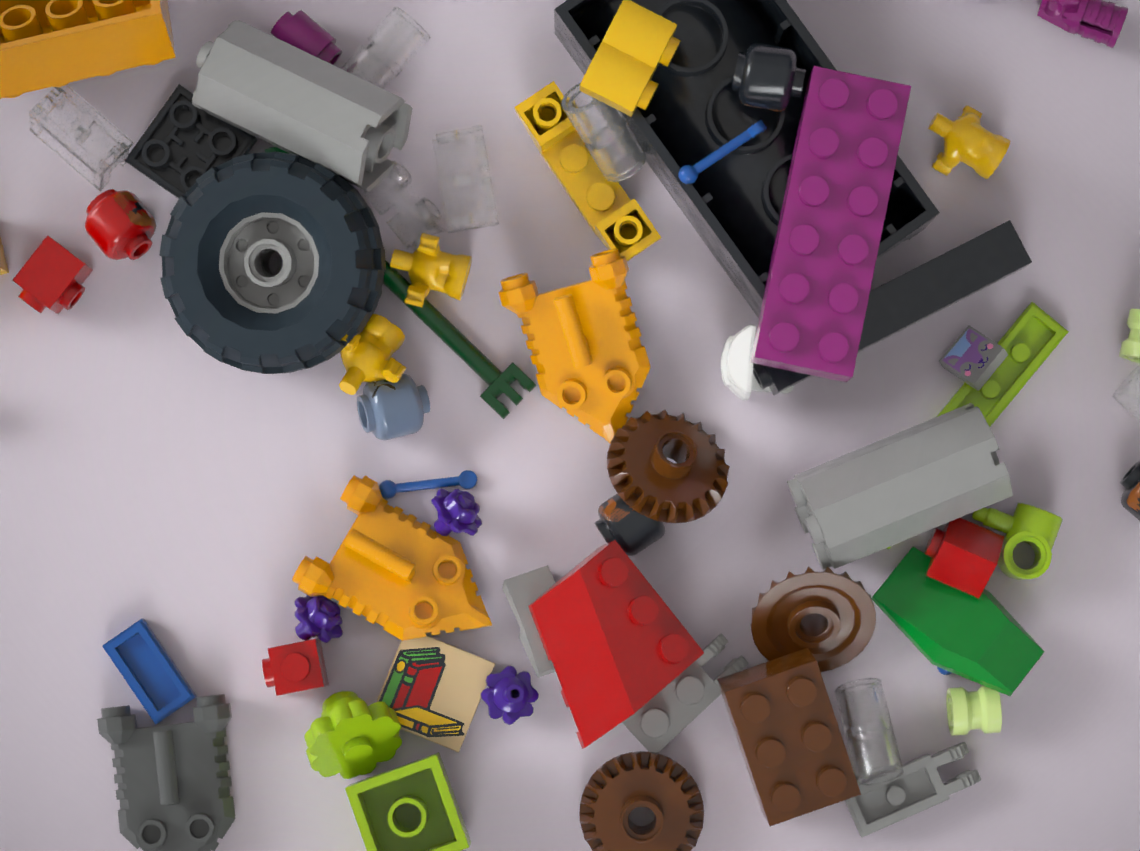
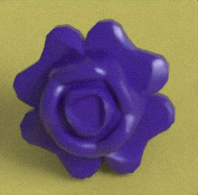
M440 488L436 493L437 496H434L431 500L438 511V519L434 523L435 530L443 536H448L452 531L455 533L465 532L474 536L478 532L477 528L482 525V520L477 515L480 511V506L475 502L474 496L467 491L459 489L449 492Z
M309 595L298 597L295 600L297 610L294 615L300 621L295 627V632L299 638L307 641L311 637L317 636L322 642L328 643L332 638H340L343 631L340 625L343 623V620L340 616V607L337 602L325 596L310 597Z
M507 666L500 673L490 674L486 677L485 681L489 688L484 689L480 696L488 705L490 718L498 719L502 717L505 724L511 725L520 717H527L533 714L534 708L530 703L535 702L539 694L532 687L531 676L528 672L523 671L517 674L515 667Z

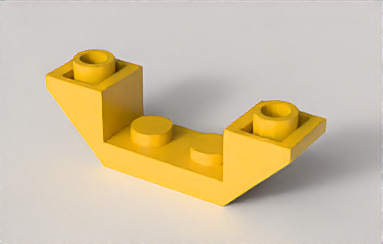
M554 81L514 107L539 153L593 232L608 250L618 248L620 256H625L628 262L661 239V236L635 198L630 200L580 127V118Z

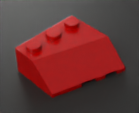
M616 540L597 548L528 606L548 660L552 661L562 686L561 694L567 708L570 707L579 731L576 734L582 749L635 714L704 654V651Z

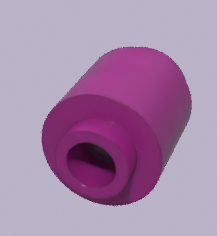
M302 10L298 11L295 15H292L289 11L286 12L276 22L270 32L276 38L332 65L336 63L342 54V50L335 45L336 39Z

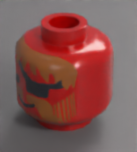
M110 189L95 197L88 205L85 221L86 231L106 257L113 260L125 259L127 257L130 260H135L143 256L151 248L153 243L151 238L156 229V222L152 214L134 193L126 190L117 191Z

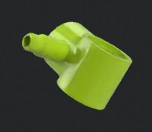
M1017 503L1013 516L991 507H984L972 513L974 520L982 522L987 527L1006 533L998 560V566L1006 576L1016 580L1037 578L1046 572L1052 559L1051 550L1063 521L1061 517L1024 503ZM1020 542L1029 544L1034 550L1035 559L1028 569H1021L1013 560V550Z

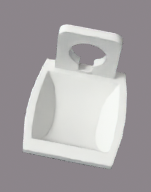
M753 324L746 326L735 336H729L721 355L723 383L742 400H748L751 391L772 392L769 387L762 389L753 375V363H750L756 335V325ZM794 386L780 393H790L793 390Z

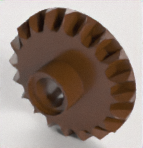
M666 410L653 415L646 411L639 418L634 419L631 417L622 428L617 430L607 452L609 478L618 495L638 513L665 523H686L702 518L710 513L721 501L728 486L727 475L730 466L724 460L725 449L719 448L716 444L715 434L708 435L702 430L701 422L693 424L687 421L684 413L676 417L668 415ZM667 458L674 460L676 463L669 461Z
M808 566L803 574L794 575L789 571L785 580L781 582L772 580L770 590L767 593H759L758 604L752 608L751 633L757 649L768 661L808 648L817 660L820 672H825L850 662L864 650L875 630L876 611L871 595L865 591L861 581H853L847 572L840 575L835 574L829 567L823 572H814Z
M637 751L614 757L596 770L583 791L579 816L584 839L592 851H691L692 848L696 847L703 829L704 805L697 783L683 766L662 754ZM638 807H647L655 814L654 820L645 826L635 825L628 816L632 810Z

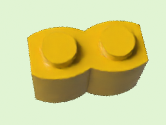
M623 0L581 81L579 91L632 117L637 107L646 110L659 85L651 80L659 63L667 67L669 66L681 40L673 37L677 24L630 0Z

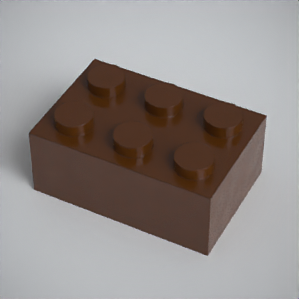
M808 648L717 679L761 811L769 826L861 795L817 660Z

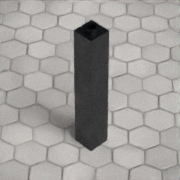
M1009 220L871 290L858 353L1024 269L1032 263L1011 221ZM753 363V375L762 389L769 387L773 395L813 376Z

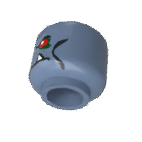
M403 374L397 383L387 380L367 382L363 389V395L357 396V411L361 425L366 433L372 432L380 440H390L417 433L423 425L424 414L430 412V400L427 390L423 385L416 386L409 375Z

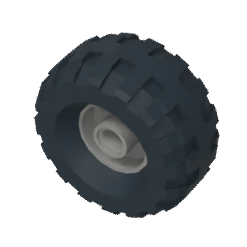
M282 152L251 153L232 158L219 166L212 167L197 178L196 183L184 196L179 198L170 213L172 216L165 235H162L159 256H162V278L160 280L165 299H168L176 316L174 319L186 336L193 339L205 353L222 363L244 371L262 374L291 373L312 368L331 359L346 347L357 334L363 331L377 308L382 294L383 278L386 270L385 249L379 230L380 227L371 208L359 191L344 178L319 163H314L300 155ZM275 251L281 255L283 260V267L276 276L269 268V259ZM346 334L348 335L346 341L341 340Z

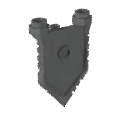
M225 694L196 697L197 707H193L194 722L137 728L136 715H131L130 705L101 709L102 718L97 719L98 731L111 744V750H114L115 758H112V762L117 774H114L115 784L118 783V790H115L116 800H120V810H118L120 833L136 849L140 847L143 851H215L219 845L217 842L218 838L223 839L234 822L233 796L230 797L229 786H232L231 776L228 777L230 763L226 761L228 745L224 743V737H227L226 726L231 720L232 714L231 705L226 703Z

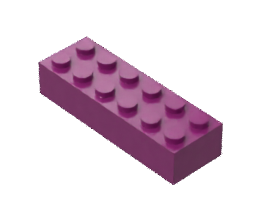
M817 66L813 67L807 82L750 363L842 382H848L853 378L911 91L910 85Z

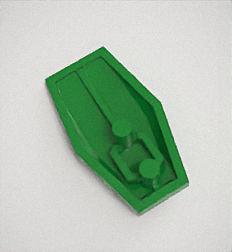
M913 546L872 596V600L932 665L1011 696L1045 651L988 590L984 589L980 598H977L926 576L931 557Z

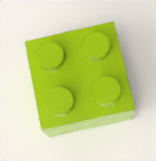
M439 752L352 783L345 788L367 851H461L469 848L471 845V840Z

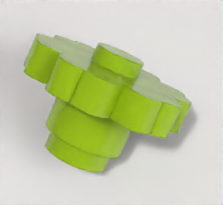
M340 691L332 694L322 705L321 717L312 722L310 729L304 735L308 747L306 754L311 768L319 771L323 777H331L340 772L344 779H351L358 775L371 773L375 769L377 762L391 760L396 750L402 745V739L399 734L401 725L395 710L388 708V705L382 701L367 706V703L352 691Z

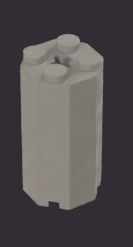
M240 20L233 21L216 38L214 43L211 41L206 42L198 53L196 65L200 68L197 87L192 97L193 106L287 153L300 155L314 163H319L349 183L367 192L374 189L389 175L395 162L387 159L393 147L402 150L408 137L413 109L410 105L404 103L406 101L401 97Z
M972 403L794 475L795 479L787 481L797 506L795 507L796 514L805 534L809 532L814 542L812 547L822 570H825L827 567L839 568L1013 496L1010 476L1005 462L999 464L996 453L999 447L995 436L977 406L974 407Z

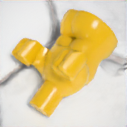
M969 105L963 108L962 115L955 121L937 112L928 127L929 130L944 138V153H938L937 160L932 164V168L946 176L959 162H963L972 167L978 175L988 179L1005 156L1010 140L1002 135L993 134L980 125L982 113Z
M426 233L421 234L420 244L413 253L394 249L390 267L407 271L411 281V285L407 289L406 304L422 308L430 290L445 293L451 298L461 301L472 263V256L443 252L439 246L440 237Z
M372 314L363 331L357 334L340 351L342 362L346 369V373L339 383L340 389L349 395H354L362 382L387 380L397 383L407 367L391 358V356L401 347L405 340L403 331L387 318L378 314ZM346 334L341 340L346 341L348 335Z

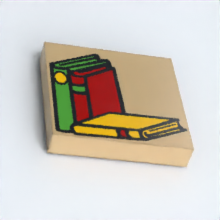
M428 635L422 638L401 640L376 702H385L388 708L395 710L401 729L459 752L480 703V694L487 686L486 677L492 673L496 663Z

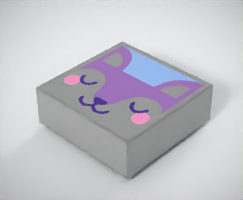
M968 325L939 362L944 369L979 391L1008 354L1002 346Z

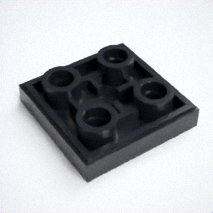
M180 84L124 160L178 199L184 196L196 183L197 178L212 167L219 166L232 158L247 155L257 142L255 136L193 106V93Z

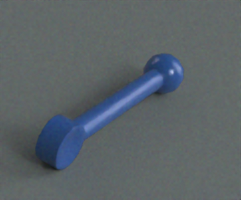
M758 121L695 165L683 166L678 173L680 181L684 184L694 183L700 172L767 129L763 121Z
M466 470L459 476L397 484L391 480H385L380 483L379 489L382 497L385 499L393 498L396 493L461 486L464 489H472L477 483V476L474 472Z

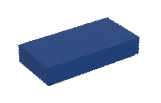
M140 619L102 645L155 725L197 697L145 619Z

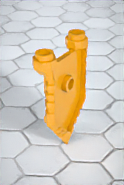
M618 248L596 253L590 256L592 265L589 267L592 280L543 293H538L535 280L530 281L528 273H521L502 279L500 281L502 289L498 292L502 306L517 314L518 318H522L523 325H521V329L528 338L525 342L528 350L531 349L532 351L530 358L532 365H536L538 371L536 378L542 396L559 408L567 409L566 412L572 417L574 415L579 417L578 421L584 425L586 423L589 424L591 430L603 437L608 443H611L617 430L626 424L629 418L626 416V413H631L634 406L631 402L632 400L636 401L640 393L637 391V388H642L651 368L645 346L641 345L639 338L642 336L640 328L635 325V321H637L635 312H632L630 308L632 306L631 298L627 297L625 291L628 289L625 279L629 271L626 257L620 256Z
M354 475L342 493L340 500L347 503V509L357 514L358 517L330 564L317 556L314 560L305 556L292 578V581L299 585L298 590L310 597L325 596L330 600L334 598L339 601L338 604L344 608L350 607L353 609L352 612L358 616L364 615L367 617V621L372 624L378 623L384 627V631L402 641L426 637V633H431V636L440 635V631L445 630V633L455 632L454 628L464 631L492 626L481 595L477 596L476 594L478 591L476 582L471 581V578H473L471 569L466 568L468 562L461 543L449 535L443 536L432 530L431 525L424 521L422 523L416 521L417 517L414 515L404 514V510L398 506L393 508L388 505L389 501L382 498L378 483L367 476L361 479Z

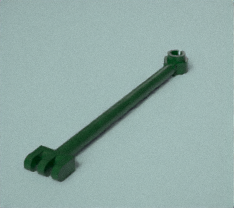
M270 147L264 150L265 152L287 153L277 147ZM385 260L386 270L384 272L383 284L489 385L480 397L502 419H505L510 412L502 402L497 400L502 393L517 406L523 398L510 385L517 380L523 389L531 392L536 387V384L513 362L504 372L500 371L426 298L422 308L406 304L407 289L411 284L395 268L390 267V263Z

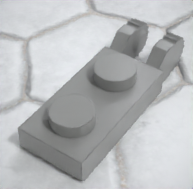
M722 633L703 649L704 654L635 714L622 722L648 752L658 753L722 694L717 679L742 671L749 664L742 655L739 658H734L714 680L701 668L725 648L728 640Z
M966 743L956 744L932 756L926 754L858 784L861 795L847 799L845 803L861 837L867 836L949 800V795L981 781L978 770H968L943 783L937 771V767L960 760L969 753Z

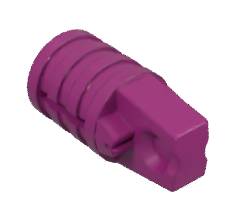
M1041 0L1037 16L1071 34H1078L1085 39L1089 38L1096 43H1103L1107 47L1113 48L1122 30L1128 8L1103 0Z

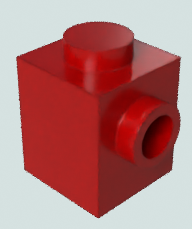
M47 235L12 281L23 288L18 297L36 311L42 313L47 307L59 314L63 308L70 310L79 301L85 291V287L82 284L93 269Z
M957 518L948 522L943 531L935 528L924 552L925 555L931 557L926 576L980 598L998 564L1004 536L963 518Z
M320 639L268 648L269 658L262 659L267 688L275 686L276 696L329 685Z

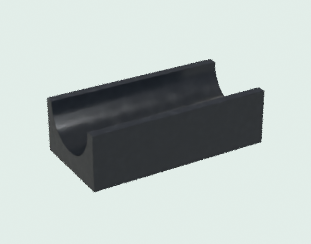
M566 0L554 9L555 35L584 75L623 0ZM630 0L676 23L677 28L673 37L681 40L669 66L667 67L659 63L651 80L659 85L646 110L637 107L632 117L607 104L605 105L754 313L760 318L808 78L814 66L836 70V68L786 0ZM753 43L790 48L797 55V68L806 69L801 97H790L789 104L783 111L777 112L746 106L741 103L739 92L732 90L739 52L747 53L748 48ZM758 121H763L767 129L700 172L694 183L684 184L680 181L678 173L683 166L695 165ZM898 155L877 259L923 231L940 213Z

